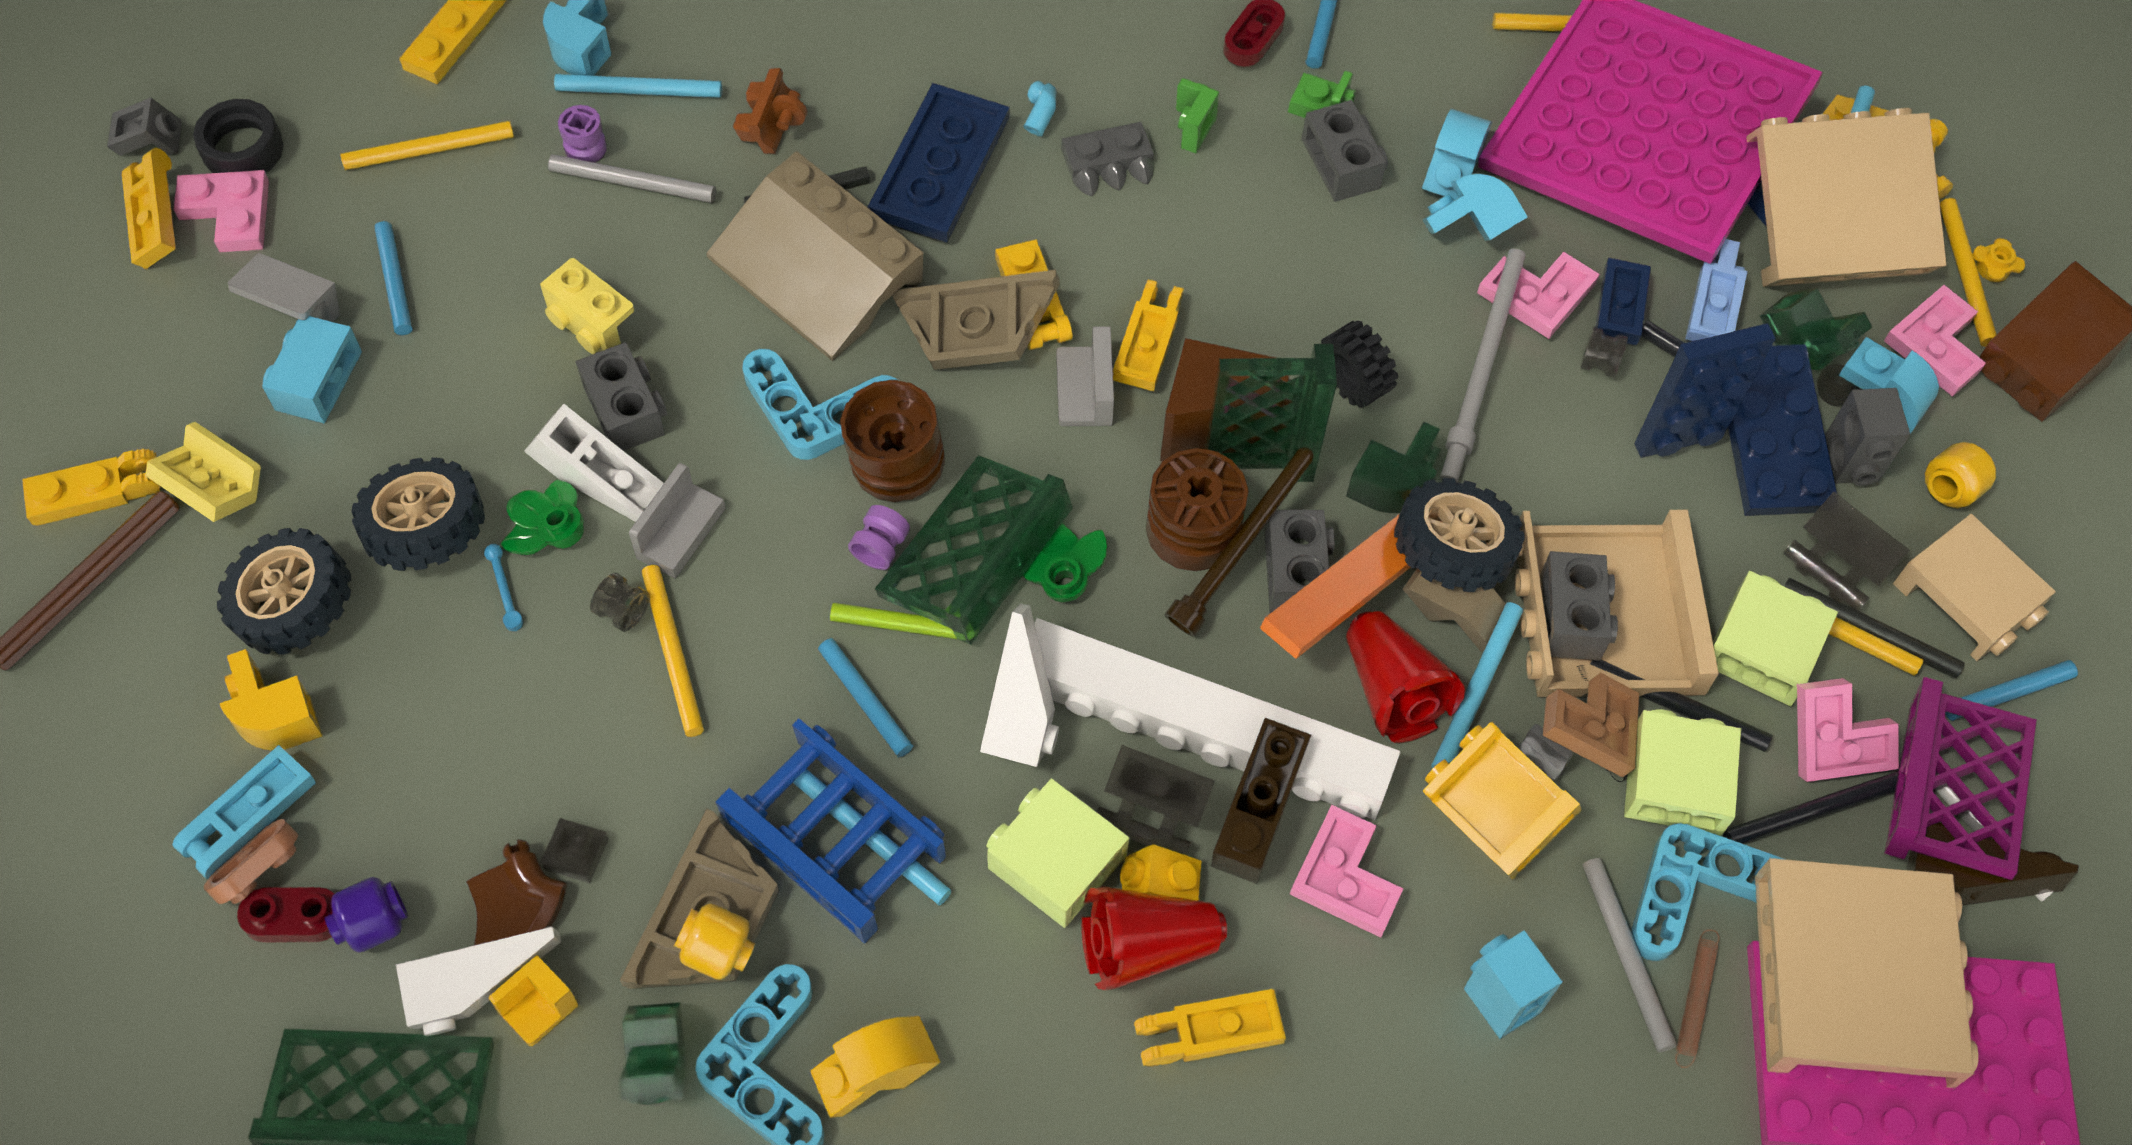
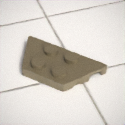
M1056 270L899 289L892 297L933 369L939 370L1020 360L1060 285V279Z
M706 809L620 978L622 986L634 989L737 980L740 971L735 968L731 970L726 978L715 980L684 966L679 959L681 949L674 947L690 910L699 911L704 905L709 903L748 920L750 930L747 939L755 942L779 893L777 883L763 867L757 865L743 844L738 839L735 840L721 824L719 817L714 811Z

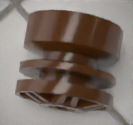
M892 379L874 382L860 389L846 403L840 419L842 438L846 452L849 455L853 476L862 490L876 499L891 502L911 500L929 491L941 477L945 465V454L936 408L927 393L912 383Z
M1194 448L1178 451L1162 461L1153 474L1149 496L1146 533L1151 548L1161 560L1177 569L1201 571L1211 568L1240 529L1244 520L1248 486L1244 473L1231 459L1216 451Z

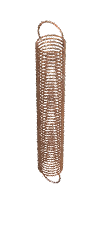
M1700 936V939H1699V941H1698L1699 943H1709V942H1700L1701 940H1706V939H1701V936ZM1698 943L1693 966L1694 972L1690 980V985L1692 986L1689 987L1677 1049L1691 1051L1686 1053H1694L1684 1054L1694 1055L1693 1062L1697 1054L1703 1025L1702 1019L1704 1018L1703 1014L1707 1006L1718 945L1712 949L1700 946L1707 944ZM1676 1061V1064H1677L1679 1067L1686 1068V1067L1691 1066V1065L1693 1064V1062H1692L1690 1065L1685 1066V1067L1680 1066V1065L1677 1063V1061Z

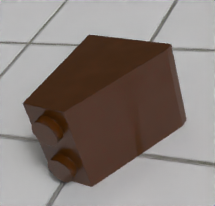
M2074 261L1990 340L1979 358L1986 362L1981 372L2015 399L2023 409L2029 411L2038 420L2043 422L2103 372L2132 337V306L2077 261Z
M1185 338L1165 413L1160 461L1167 459L1178 451L1194 448L1212 450L1223 455L1274 447L1278 430L1287 432L1298 382L1289 379L1293 361Z

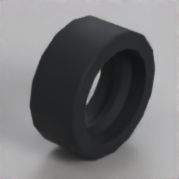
M231 99L217 103L207 109L197 120L193 132L196 148L205 166L212 173L264 170L267 173L280 160L284 147L282 136L273 114L263 104L250 99ZM256 128L263 131L257 142L245 150L234 153L215 150L216 144L221 138L233 130Z

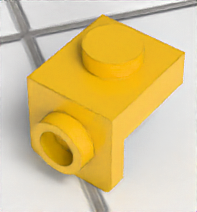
M1152 844L1125 858L1120 871L1122 889L1198 901L1202 861Z

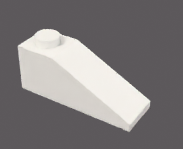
M565 404L557 410L524 450L526 454L558 479L570 483L575 489L635 522L664 484Z
M1020 603L1012 612L980 752L1037 767L1045 753L1052 755L1059 733V726L1052 725L1055 708L1031 608L1029 605Z
M549 927L397 964L396 968L407 1027L416 1030L423 1029L424 1036L438 1035L455 1030L456 1020L470 1017L489 1002V996L534 956L538 955L540 958H543L560 944V933L555 928Z

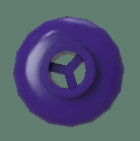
M370 877L335 893L331 899L333 914L326 916L325 921L337 945L346 941L351 949L360 953L397 937L402 931V920L408 918V914L401 896L392 881L384 884L379 878Z

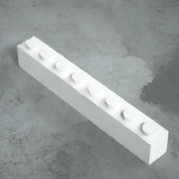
M1039 618L1036 619L1034 624L1052 699L1064 704L1071 712L1084 717L1094 715L1110 721L1112 726L1122 732H1139L1155 738L1160 745L1168 749H1185L1200 755L1204 761L1217 767H1226L1228 765L1244 771L1264 718L1271 719L1311 734L1292 791L1297 796L1308 801L1322 800L1338 806L1340 809L1359 818L1368 817L1376 820L1400 754L1399 750Z

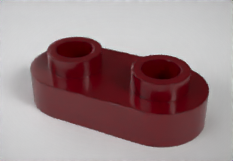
M1274 0L1251 1L1225 35L1223 52L1226 59L1234 65L1243 67L1257 64L1283 30L1285 20L1284 8Z
M322 887L259 888L252 891L241 901L237 911V920L243 931L251 939L258 942L325 941L332 937L325 917L333 914L331 899L334 893ZM265 905L270 906V911L267 915L261 918L255 917L259 908ZM322 905L318 915L307 917V912L311 907Z

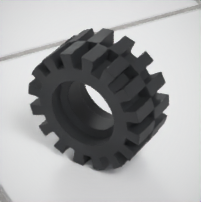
M1353 320L1320 341L1322 344L1319 345L1318 350L1322 354L1319 355L1321 363L1326 364L1323 371L1326 376H1331L1333 381L1330 384L1334 389L1336 387L1340 389L1339 395L1343 399L1348 397L1349 404L1353 406L1357 404L1358 408H1363L1396 387L1397 382L1395 380L1398 379V372L1393 370L1396 367L1395 360L1390 359L1387 355L1391 353L1388 346L1383 347L1380 343L1382 340L1381 336L1378 333L1373 335L1372 327L1368 324L1363 326L1362 321L1357 320L1354 322Z

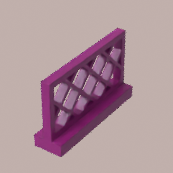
M1923 677L1909 708L1884 854L1905 859L1909 850L2013 880L2018 870L2037 719L1941 693L1942 681ZM1945 711L1963 716L1970 723L1971 727L1957 732L1946 720ZM2003 727L2021 732L2020 741L2007 746L1993 729ZM1980 735L1994 752L1979 757L1966 743V740ZM1953 747L1966 763L1951 769L1939 755V752ZM2003 761L2013 772L2015 778L2001 783L1987 766ZM1975 772L1989 789L1973 795L1960 778ZM1946 783L1961 800L1947 807L1933 792L1934 788ZM1997 798L2010 812V817L1997 822L1982 804ZM1970 810L1984 828L1968 834L1954 816ZM1941 821L1955 840L1945 843L1925 837L1926 829L1928 826ZM1992 836L2005 851L2004 860L1986 855L1977 845V842Z

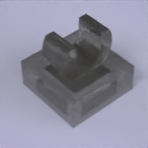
M559 818L540 861L543 869L590 884L608 843L607 833Z

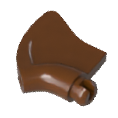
M523 839L516 840V845L511 846L508 843L504 846L502 854L506 861L502 865L489 869L466 881L477 912V930L474 946L549 928L561 910L566 894V882L547 877L541 869L536 854L530 852L529 843Z

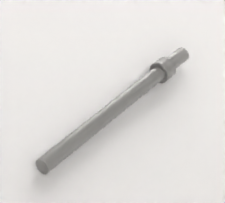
M1510 249L1459 417L1456 426L1450 428L1445 447L1448 453L1440 476L1441 480L1443 478H1454L1458 483L1465 456L1472 452L1476 439V434L1473 432L1526 256L1522 250Z

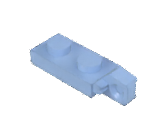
M1726 239L1712 264L1703 263L1686 332V340L1696 341L1735 331L1748 272L1744 271V267L1735 265L1740 242Z

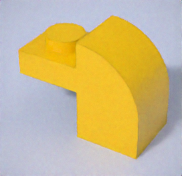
M246 649L227 655L232 674L225 676V682L232 699L219 704L226 717L246 742L265 750H273L278 745L283 749H289L322 737L310 695L298 676L265 687L260 669Z
M920 1016L895 1017L873 1023L842 1038L832 1045L835 1053L810 1070L827 1112L830 1118L846 1115L879 1090L906 1088L938 1065L940 1059Z

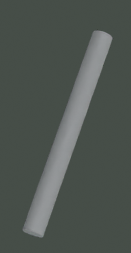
M554 154L550 156L548 161V169L552 172L710 203L714 202L716 196V187L712 185Z
M1601 858L1588 860L1582 866L1657 1052L1671 1050L1677 1046L1603 862Z

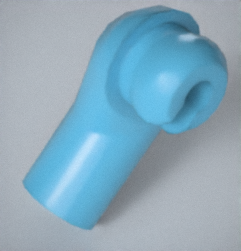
M1036 81L1031 84L1027 94L1029 101L1035 105L1024 124V128L1033 135L1042 136L1055 112L1057 91L1050 83L1045 85L1040 81Z

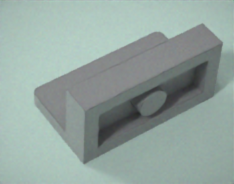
M259 252L228 281L230 292L300 320H305L311 316L334 322L340 316L334 282Z
M1093 327L1091 347H1058L1056 350L1058 419L1060 426H1112L1114 390L1110 327Z
M682 463L676 466L629 531L636 559L648 565H658L661 572L675 579L726 509L724 499L692 483L688 466Z

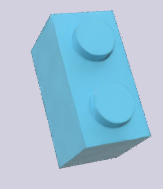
M311 316L305 320H297L294 328L286 333L282 350L274 365H270L267 368L263 377L262 387L275 411L325 424L362 353L352 328Z
M1525 930L1511 939L1502 934L1487 943L1479 951L1482 957L1470 967L1473 973L1464 987L1466 993L1499 1039L1539 1015L1562 983Z

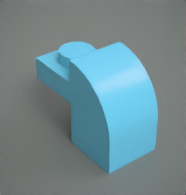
M568 0L565 7L551 1L546 7L543 24L553 60L564 71L572 75L594 76L612 55L606 28L600 25L608 16L605 0Z
M1450 109L1435 145L1436 149L1422 189L1442 196L1450 194L1454 200L1457 199L1459 196L1450 182L1473 174L1492 121Z
M1472 174L1450 182L1459 197L1453 200L1451 195L1448 194L1427 207L1431 215L1422 220L1430 234H1434L1469 213L1483 239L1487 241L1526 219L1527 215L1515 194L1504 182L1489 175Z
M1868 337L1863 340L1839 374V376L1861 389L1897 388L1910 434L1925 415L1939 391L1935 372L1920 355L1912 350L1907 358L1903 359Z

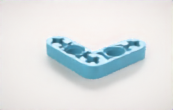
M769 349L752 351L745 357L742 366L745 383L787 450L794 457L802 460L816 458L844 444L841 425L836 423L833 417L837 412L844 410L846 403L857 391L874 382L898 380L888 375L877 376L813 407L776 352ZM763 367L766 371L771 370L773 384L768 387L766 378L761 372H756V369ZM783 396L794 398L797 401L794 408L785 412L775 410L772 404L776 399ZM801 421V427L808 436L813 435L812 441L806 442L803 437L798 438L796 423Z
M1678 823L1666 828L1655 845L1631 930L1641 957L1651 961H1660L1670 956L1677 948L1682 938L1697 881L1757 903L1755 879L1751 883L1746 881L1753 869V865L1757 867L1753 873V876H1755L1770 858H1784L1688 824ZM1676 839L1684 842V850L1687 851L1684 857L1675 855L1676 847L1673 846V843ZM1706 848L1709 852L1703 861V866L1698 864L1702 857L1700 853ZM1722 854L1733 857L1740 866V874L1733 877L1722 874L1716 867L1715 857ZM1662 880L1674 883L1679 888L1681 894L1680 901L1668 903L1660 899L1655 890V883ZM1658 915L1666 917L1660 930V937L1663 938V941L1659 946L1651 943L1652 937L1648 933L1657 921Z
M790 964L778 966L768 974L704 1048L696 1061L695 1070L701 1086L707 1093L770 1144L792 1145L790 1144L791 1135L788 1128L777 1121L782 1115L785 1106L789 1105L791 1108L785 1112L787 1119L797 1127L804 1126L806 1122L809 1123L808 1130L812 1138L808 1143L798 1140L794 1145H823L824 1131L818 1115L758 1067L807 1009L812 1000L813 991L808 974L802 968ZM795 980L798 981L797 988L800 995L796 999L788 995L777 1006L778 1012L783 1017L777 1020L774 1013L761 1003L766 1000L772 1008L781 996L778 985L781 982L791 985ZM753 1017H761L770 1025L767 1036L758 1042H748L740 1035L743 1023ZM727 1059L730 1060L728 1066L732 1075L742 1082L734 1098L729 1097L730 1094L735 1092L733 1084L726 1078L719 1075L713 1081L711 1080L713 1074L709 1065L713 1061L723 1064ZM747 1073L751 1076L744 1081L745 1075ZM759 1088L771 1091L775 1096L774 1105L771 1110L762 1115H754L748 1112L745 1108V1101L749 1093ZM777 1121L775 1129L770 1130L768 1127Z

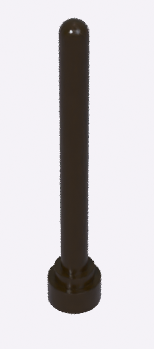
M1302 447L1297 450L1191 595H1184L1181 600L1175 599L1165 612L1164 616L1178 629L1192 637H1195L1206 622L1203 616L1207 612L1205 606L1312 463L1314 453L1310 448Z

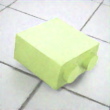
M1749 570L1737 589L1713 640L1718 672L1791 707L1797 699V684L1808 682L1838 611L1825 606L1814 597L1803 596L1780 585L1778 581L1769 576L1758 575Z
M1663 709L1643 710L1638 718L1635 769L1628 773L1624 817L1668 826L1678 823L1688 824L1722 836L1735 819L1741 728L1725 726L1722 721L1716 719L1694 720L1678 717L1674 712Z
M1051 778L1041 790L1034 788L1026 795L1018 808L1020 814L1009 826L1003 823L991 835L986 845L988 848V869L1063 928H1066L1085 906L1084 899L1089 889L1101 887L1125 859L1128 852L1129 837Z

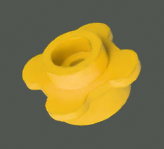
M1998 238L1993 244L1986 247L1977 246L1973 251V257L1977 261L1978 273L1986 280L1992 282L2004 281L2011 272L2021 273L2025 268V261L2016 256L2012 244L2006 239Z

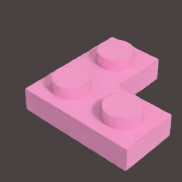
M264 170L177 175L174 212L179 220L216 218L214 243L219 252L263 250L269 179Z
M1565 252L1560 255L1541 278L1522 268L1509 314L1550 339L1596 285L1600 274ZM1505 256L1481 281L1477 291L1479 295L1492 303L1507 259Z
M1945 285L1890 330L1884 340L1905 359L1912 350L1920 355L1935 372L1939 386L1952 397L1978 375L1986 362L1954 338L1973 321L1978 311Z
M1841 678L1797 684L1799 777L1806 782L1899 769L1898 723L1890 718L1852 723V683Z
M1331 805L1292 886L1290 895L1381 938L1403 888L1358 868L1377 825Z

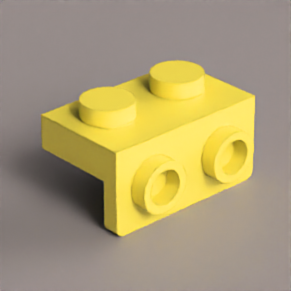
M571 258L540 283L547 305L545 313L549 320L561 330L567 328L574 333L578 342L586 351L595 354L596 352H601L621 344L617 326L634 312L633 304L575 258Z
M197 422L186 425L183 446L147 461L146 477L215 522L256 502L261 467L257 462Z

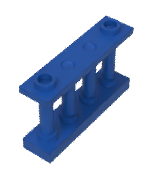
M798 718L792 726L797 742L801 747L752 796L746 794L742 799L732 789L728 788L715 802L724 821L865 944L878 930L875 915L873 914V911L876 909L874 903L923 851L940 864L946 858L944 841L942 840L944 834L929 818L922 816L918 820L834 748L837 745L835 740L822 727L815 725L811 729ZM817 759L837 777L788 827L782 825L777 830L765 819L768 815L766 809ZM852 789L870 804L872 808L824 858L818 856L813 861L800 850L804 846L801 841ZM888 820L905 834L908 839L860 890L854 888L849 893L836 881L840 877L837 872Z

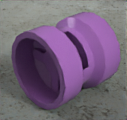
M576 105L565 109L559 116L558 128L563 138L566 156L594 163L599 161L607 150L599 114L595 109L585 105Z
M873 505L863 518L864 528L853 535L848 544V549L857 560L865 565L885 570L890 566L895 557V546L901 544L908 535L910 525L896 511L885 506Z

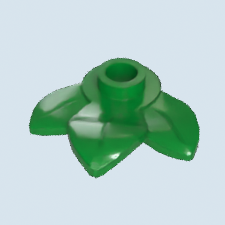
M555 480L548 486L545 493L535 490H524L512 496L507 502L506 511L516 526L501 542L503 549L513 554L532 555L547 545L564 549L576 544L584 533V519L576 507L578 493L575 488L566 481Z
M1055 520L1052 521L1044 533L1039 549L1028 548L1016 552L1017 567L1020 574L1027 581L1042 585L1044 592L1052 600L1058 602L1073 601L1085 592L1088 586V576L1103 566L1107 557V540L1103 530L1090 532L1079 540L1069 528ZM1064 578L1073 579L1066 585H1058Z

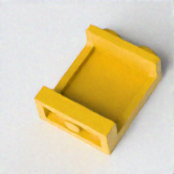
M1490 722L1484 729L1480 725L1474 727L1459 744L1463 750L1450 763L1444 759L1428 773L1425 781L1429 785L1423 790V793L1513 880L1582 809L1580 804L1566 790L1563 791L1493 722Z

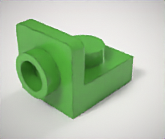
M1344 71L1339 84L1303 73L1290 100L1288 113L1305 118L1306 112L1349 100L1354 101L1356 90L1350 89L1353 73Z
M1182 78L1177 85L1176 110L1182 112L1178 122V129L1182 130L1181 148L1196 154L1217 119L1219 91Z

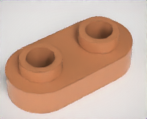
M279 819L271 823L220 866L206 881L204 890L218 904L231 901L232 904L239 903L256 888L257 882L255 880L270 866L273 869L281 866L293 856L297 850L294 843L298 838V833L285 819Z

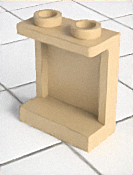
M1972 514L1913 558L1893 583L1906 597L1920 587L1977 641L1978 646L1970 654L1976 661H1979L1990 651L1996 656L2004 652L2018 638L2014 631L2022 626L2029 631L2049 613L2044 605L2056 592Z

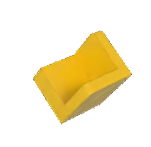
M538 955L534 956L489 996V1000L498 1014L528 1046H534L579 1006L571 990Z

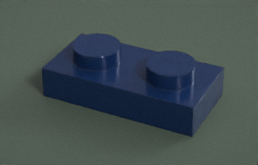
M1608 257L1604 267L1594 337L1632 345L1638 344L1642 334L1651 266Z

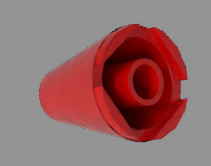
M1366 611L1357 615L1352 620L1346 633V640L1375 726L1383 737L1387 735L1391 742L1395 743L1414 741L1439 728L1434 720L1445 711L1451 717L1458 710L1464 699L1465 686L1459 676L1384 612Z
M1104 886L1090 888L1085 895L1084 903L1093 904L1091 916L1082 917L1083 950L1089 974L1099 973L1102 981L1095 984L1100 990H1113L1218 952L1221 942H1225L1227 937L1225 916L1222 912H1218L1211 902Z

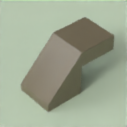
M1417 568L1404 586V592L1429 621L1455 620L1481 652H1484L1506 603L1493 588L1484 591L1480 587L1476 589V592H1463L1461 587H1455L1454 590L1447 589L1441 586L1442 582L1435 579L1430 582L1420 576L1422 572Z

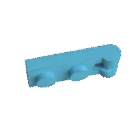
M278 745L181 830L173 841V847L183 857H192L196 861V869L206 879H209L220 866L261 830L270 825L308 791L316 781L308 771ZM217 830L222 837L210 846L207 843L208 837Z

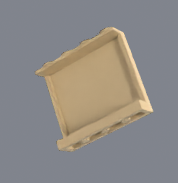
M1899 108L1885 112V116L1871 117L1869 111H1859L1843 116L1844 119L1829 120V115L1818 114L1805 117L1799 123H1788L1787 118L1778 117L1762 121L1759 128L1746 136L1747 142H1758L1771 265L1761 270L1763 287L1928 274L1947 266L1929 113L1912 114L1911 108Z
M1669 510L1662 525L1532 526L1530 511L1522 512L1520 531H1524L1525 539L1517 558L1519 569H1516L1514 583L1516 595L1523 597L1524 609L1520 617V629L1522 637L1529 638L1530 651H1528L1526 657V672L1528 679L1535 680L1537 697H1548L1557 689L1573 697H1581L1588 693L1589 681L1600 672L1638 692L1639 696L1652 692H1676L1684 696L1706 695L1719 672L1688 510ZM1550 551L1607 555L1608 574H1614L1615 593L1612 602H1610V615L1617 616L1618 632L1615 643H1609L1602 660L1645 680H1626L1590 665L1592 660L1551 657L1540 583V574ZM1573 583L1575 586L1585 589L1582 585ZM1574 623L1578 628L1588 630L1585 626Z
M1770 858L1755 875L1767 1071L1789 1073L1794 1067L1801 1064L1946 1077L1947 1088H1956L1971 1077L1978 1064V1048L1975 1041L1970 1038L1969 1020L1972 1015L1973 1000L1971 993L1965 990L1963 971L1967 964V947L1964 941H1960L1958 922L1962 914V900L1959 893L1955 892L1953 874Z

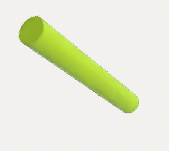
M833 603L830 613V621L965 641H970L972 622Z

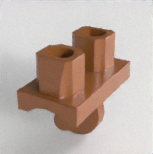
M770 68L764 82H750L746 96L747 102L753 111L752 113L737 114L733 124L734 130L741 141L757 142L764 154H775L784 130H788L790 125H801L805 121L808 112L806 106L800 101V93L791 90L784 83L782 78L784 73L781 68Z

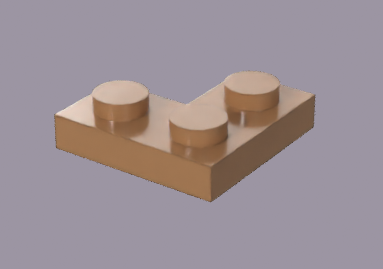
M1601 672L1588 683L1587 703L1557 689L1546 697L1543 736L1624 777L1635 769L1639 693Z

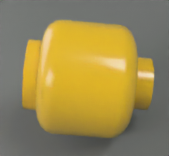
M1968 442L1952 444L1932 459L1925 470V484L1929 493L1936 501L1952 508H1962L1971 505L1991 489L1996 479V467L1991 456L1983 448Z
M709 903L704 905L699 911L690 910L674 947L681 949L679 959L684 966L715 980H722L729 975L733 968L741 972L743 971L755 943L747 939L750 930L748 920Z

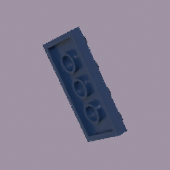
M932 83L867 208L888 224L947 243L1010 118V107Z
M1768 323L1680 345L1634 442L1641 458L1656 454L1668 456L1676 453L1681 448L1695 444L1708 446L1724 437L1728 426L1737 413L1742 400L1751 387L1756 374L1776 339Z
M1806 344L1771 346L1765 361L1728 426L1744 515L1834 512L1839 506V500Z

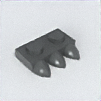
M1142 122L1061 139V150L1072 181L1081 192L1088 196H1094L1097 191L1099 175L1110 187L1116 190H1121L1124 186L1127 169L1136 180L1145 185L1150 182L1153 176L1154 153Z

